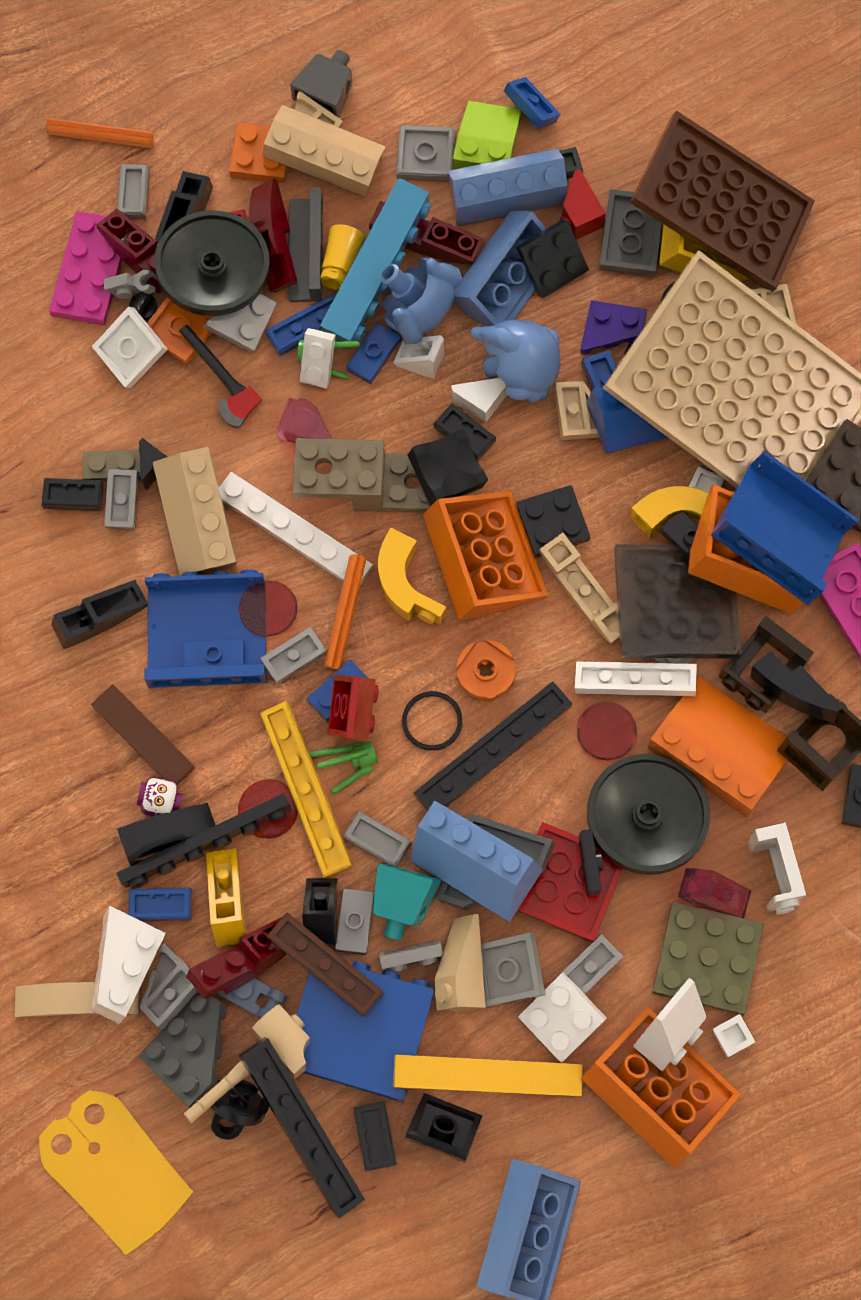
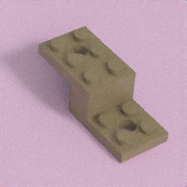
M296 438L293 481L294 497L353 499L354 511L425 513L431 506L421 485L416 489H409L405 486L407 479L411 477L418 478L407 456L408 454L385 453L384 440ZM329 463L332 466V470L328 474L322 475L316 471V467L319 464Z

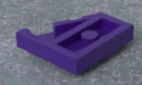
M591 300L580 349L581 354H590V350L604 346L608 349L616 347L623 342L630 343L635 341L644 328L647 309Z

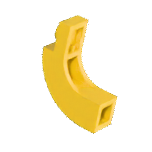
M686 486L659 489L645 496L631 508L630 519L649 538L680 511H683L691 520L699 524L708 493Z
M390 528L381 545L378 557L379 580L384 597L391 608L409 622L416 612L422 621L428 624L435 622L442 625L447 616L446 606L414 590L406 578L407 568L417 552V540Z

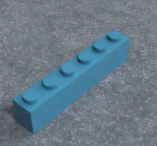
M398 178L320 324L321 331L335 334V340L338 342H360L367 329L364 324L368 317L373 318L380 305V302L377 300L381 292L386 293L389 289L386 284L381 282L382 272L392 264H396L400 268L406 256V253L403 251L407 243L412 244L418 234L419 228L416 226L420 219L425 220L430 212L432 204L429 203L428 191Z

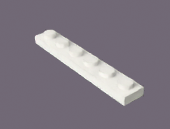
M230 472L219 487L222 502L334 577L342 582L344 581L349 556L358 554L233 472ZM367 560L361 584L373 569V564Z

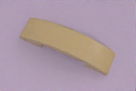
M561 533L539 549L548 567L565 592L593 627L610 644L634 627V624L618 603H613L580 560L581 555L564 533Z
M95 982L16 986L15 1018L99 1015L91 1011ZM140 988L127 1015H139Z

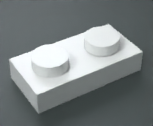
M311 328L307 329L304 336L299 382L327 389L331 377L335 334Z

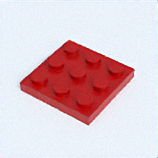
M542 822L537 835L553 840L555 846L545 872L539 875L516 912L593 943L623 868L607 859L594 843L595 852H601L603 860V871H599L601 893L598 896L589 897L584 878L579 836Z

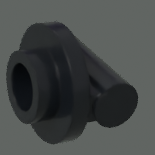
M138 293L129 302V307L135 308L144 320L150 319L157 311V302L153 297L154 293Z

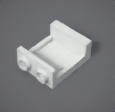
M786 822L755 829L748 840L750 852L769 850L781 892L780 895L773 896L766 905L767 912L776 910L777 915L792 912L795 910L794 907L799 906V902L806 896Z

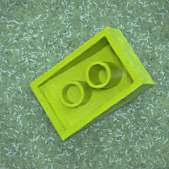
M468 101L456 142L453 170L513 158L522 111L518 108Z

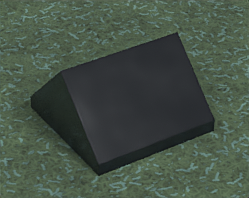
M423 1093L405 1138L408 1141L466 1163L483 1115Z

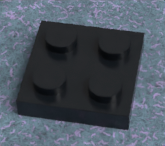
M564 219L516 247L537 295L541 298L546 297L589 271L568 221Z
M572 485L516 502L535 558L542 556L539 551L540 548L561 533L565 534L573 546L590 541V534Z

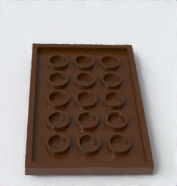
M678 111L671 116L630 201L637 208L761 287L772 292L778 287L815 202L812 198Z

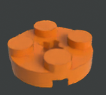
M493 640L479 643L474 642L469 644L459 655L457 660V680L461 688L471 697L479 700L493 701L497 697L504 695L513 685L515 663L511 652L501 643ZM488 663L491 664L493 674L491 676H481V670L478 667L480 665L486 666Z

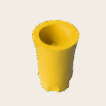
M342 224L330 227L320 276L321 284L324 287L339 291L366 240V236L358 229Z

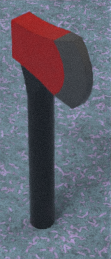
M186 324L179 332L231 393L232 397L218 403L220 416L228 425L240 428L251 411L262 402V399L251 386L246 388L239 384L191 327Z

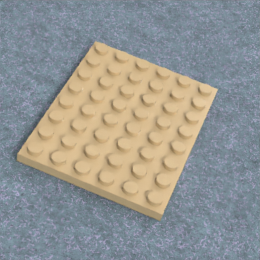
M699 250L688 262L603 386L605 391L735 488L740 483L748 466L763 451H766L806 481L842 422L849 419L858 425L861 420V373Z

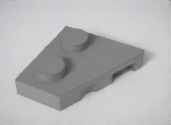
M259 294L253 302L241 310L227 315L212 317L205 323L203 328L252 354L277 302Z
M165 943L160 947L159 952L162 953L157 970H152L148 981L149 987L144 993L139 1006L150 1020L162 1030L168 1026L198 992L186 978L190 967Z

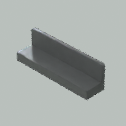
M310 187V199H291L289 203V226L291 230L289 232V251L298 283L288 287V300L290 302H315L322 300L320 276L323 254V197L321 187Z

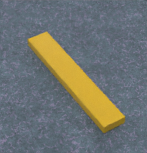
M286 700L260 712L323 877L328 878L353 867L290 702Z
M394 1055L393 1088L581 1097L583 1064Z

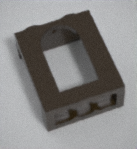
M767 616L759 623L756 631L727 666L724 665L719 674V678L722 679L721 683L728 690L739 692L746 698L745 702L756 711L762 710L764 713H767L777 699L765 690L761 693L740 678L745 667L766 642L790 660L785 666L791 672L800 665L804 668L814 653Z
M831 693L829 695L842 708L839 719L832 723L809 716L795 731L793 730L777 749L781 755L821 791L861 752V720ZM825 725L838 727L846 738L845 746L830 762L807 743Z

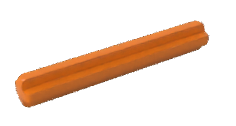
M49 118L46 123V131L49 135L151 148L154 142L153 133L150 131Z
M354 554L349 556L324 666L329 669L339 670L342 666L366 564V558Z

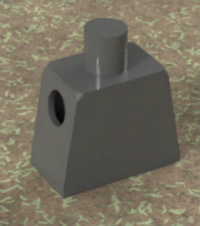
M337 50L331 59L321 54L315 55L291 82L292 99L296 101L297 94L301 91L339 118L352 86V72L347 67L350 61L349 55L341 50Z

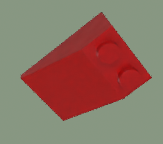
M334 674L327 734L347 739H369V733H373L375 728V716L372 715L373 703L377 702L379 693L378 685H375L376 679Z

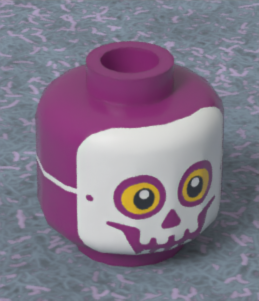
M150 777L146 783H141L136 805L141 806V812L144 815L153 817L180 809L183 794L177 793L178 786L176 782Z

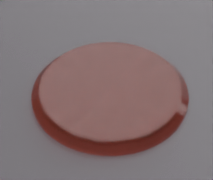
M270 580L265 581V584L250 586L242 595L239 603L241 621L248 630L260 636H275L283 633L293 624L298 611L297 600L293 592L286 585Z
M601 702L592 705L584 711L577 725V737L580 745L589 755L600 760H615L626 755L633 747L637 736L636 723L631 713L621 705L612 702Z
M266 779L253 783L244 791L238 804V815L283 793L292 810L286 812L287 816L274 823L268 820L260 824V829L252 833V835L259 838L272 839L285 834L294 825L298 810L286 784L277 780Z

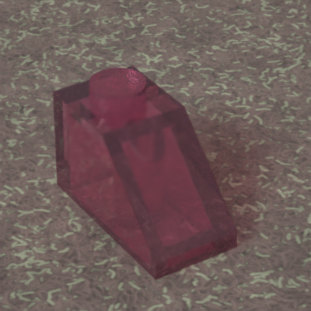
M289 397L277 427L280 439L296 444V438L333 439L317 406L304 398L296 400Z
M686 868L678 897L699 908L744 918L751 890L714 870Z

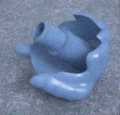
M433 258L420 259L416 268L407 267L405 273L396 264L386 267L380 279L383 284L392 289V295L385 297L380 304L386 310L385 322L400 333L404 343L418 344L421 342L422 336L440 325L451 309L455 296L454 290L462 282L460 269L451 264L439 263Z
M505 320L495 326L472 328L471 336L476 340L484 342L486 351L490 355H494L487 356L483 362V369L488 378L499 377L509 386V388L504 390L505 393L515 400L526 399L534 403L547 397L548 390L556 381L560 369V340L556 331L551 330L547 326H541L526 320Z

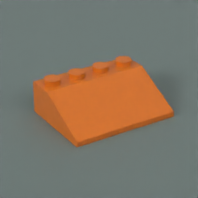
M713 484L710 487L691 546L688 573L793 614L804 602L711 535L734 494Z
M512 491L437 499L423 514L459 621L485 617L548 597Z
M700 676L696 680V696H683L651 737L648 748L657 755L670 758L685 766L695 775L704 788L745 817H748L788 761L777 751L786 739L785 735Z
M647 1007L581 1079L675 1169L692 1153L742 1094L688 1043L683 1046L687 1053L675 1066L670 1062L663 1071L635 1049L633 1045L658 1016Z

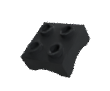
M464 428L438 440L414 446L407 455L430 505L437 499L459 497L481 489L488 481L484 470L480 467L473 454Z

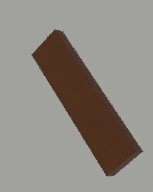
M113 684L91 704L163 779L174 781L178 785L195 769L193 764Z
M289 913L282 917L267 936L269 940L363 1017H365L384 993V991Z

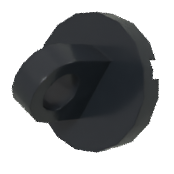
M244 1079L233 1086L234 1089L231 1088L211 1106L214 1111L211 1123L212 1132L221 1139H234L239 1136L244 1126H255L261 1123L269 1109L264 1097L262 1098L258 1094L259 1089ZM222 1119H226L232 1123H235V1125L232 1127H224L219 1123V1121Z

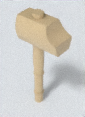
M278 1004L252 1027V1033L258 1040L264 1037L270 1040L293 1079H296L306 1070L304 1052L310 1043V1037L302 1030L305 1026L303 1021L296 1014L290 1016ZM242 1061L226 1076H223V1079L200 1100H196V1103L183 1114L191 1124L204 1112H207V1109L231 1088L234 1089L233 1086L249 1075Z

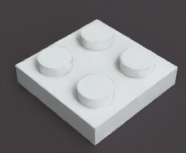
M128 307L92 345V348L122 385L130 389L168 350L133 307Z
M564 972L545 989L544 996L537 997L518 1016L561 1063L607 1019Z

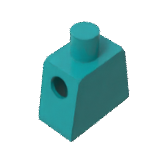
M378 864L373 913L388 919L384 936L402 940L406 924L411 926L421 925L440 886L441 879L391 864Z

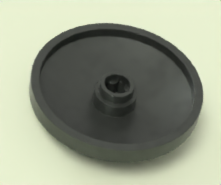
M200 211L179 219L162 235L155 253L156 276L165 295L180 308L204 316L227 315L243 309L259 296L269 275V252L260 232L242 217L224 211Z
M637 754L616 761L598 777L588 799L587 824L588 828L592 829L594 843L612 863L633 873L656 875L667 873L683 866L698 852L709 829L710 807L701 783L685 766L661 755Z

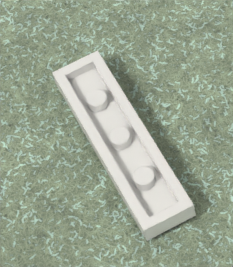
M576 662L575 694L696 696L697 664Z

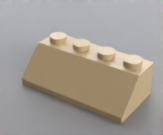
M282 105L273 119L264 141L262 156L366 197L385 146Z
M209 447L178 453L154 461V471L179 575L182 576L185 572H201L237 563Z

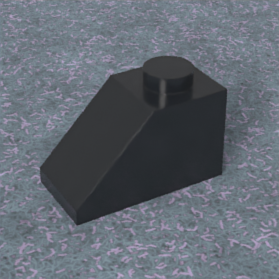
M307 878L302 914L303 926L326 945H335L337 878Z

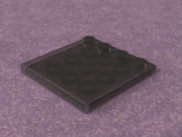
M616 544L614 556L621 658L739 659L741 657L736 592L689 574V560L674 545Z

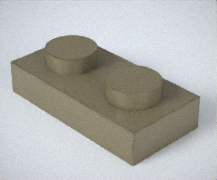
M139 449L83 452V479L107 482L108 469L137 470L139 472V480H142Z

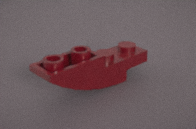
M273 178L252 189L249 223L260 232L265 240L269 252L267 283L269 291L277 293L298 283L285 235L291 230L278 181Z
M383 201L379 202L369 223L370 230L385 204ZM432 217L431 221L421 218L416 226L419 228L414 242L412 244L407 243L405 249L439 260L473 265L484 242V238Z
M116 208L97 224V229L136 274L142 270H149L155 273V277L149 278L146 284L155 287L156 292L159 294L163 290L159 285L155 270L157 241Z
M282 917L240 937L237 946L190 968L186 978L204 999L221 991L227 995L251 981L287 955L267 938L268 934Z

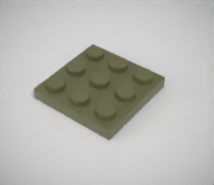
M673 901L652 993L673 998L690 978L695 982L703 1006L745 1015L764 923Z

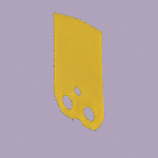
M87 1091L71 1104V1110L66 1117L59 1120L54 1119L39 1136V1152L45 1170L94 1219L125 1255L139 1247L164 1227L193 1193V1190L157 1149L125 1105L113 1095L99 1091ZM91 1104H99L104 1110V1118L98 1124H90L85 1119V1109ZM58 1134H66L71 1139V1149L66 1154H57L52 1149V1140ZM97 1142L100 1145L99 1153H90V1143Z

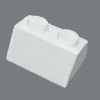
M689 978L633 1045L635 1049L661 1071L670 1062L676 1066L687 1053V1050L683 1048L686 1042L692 1046L703 1033L699 1026L707 1017L693 980Z

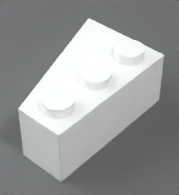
M111 906L108 907L103 917L102 939L99 948V962L91 1011L118 1024L123 1021L166 934L165 932Z

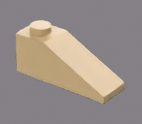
M472 914L453 920L435 977L437 1011L466 1012L486 1008L479 914Z

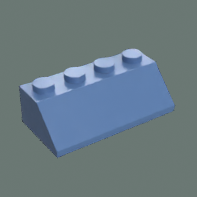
M558 149L448 171L457 226L505 217L511 210L534 211L563 205L567 194L564 157Z
M511 210L473 265L466 272L462 282L454 290L455 296L453 301L467 316L484 326H495L505 320H514L535 290L516 249L520 244L547 229L532 211Z
M436 801L433 802L417 827L410 861L510 922L543 871L533 858Z
M512 1159L477 1282V1288L515 1300H549L581 1181L537 1165Z

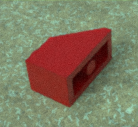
M580 169L576 170L573 174L563 202L562 217H560V220L568 221L577 240L603 228L606 215Z

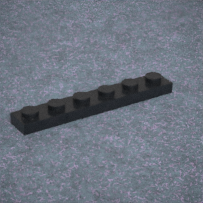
M552 681L414 792V796L427 811L434 801L445 807L449 806L572 707V702Z
M283 793L129 866L116 874L124 887L139 888L149 882V877L157 873L163 876L174 871L176 864L182 861L193 862L204 856L203 851L215 847V849L223 848L232 842L231 838L241 833L243 836L250 835L260 829L259 825L268 820L274 823L287 816L286 812L292 810Z
M264 1037L239 1054V1058L336 1217L341 1218L364 1201L365 1198L270 1040Z

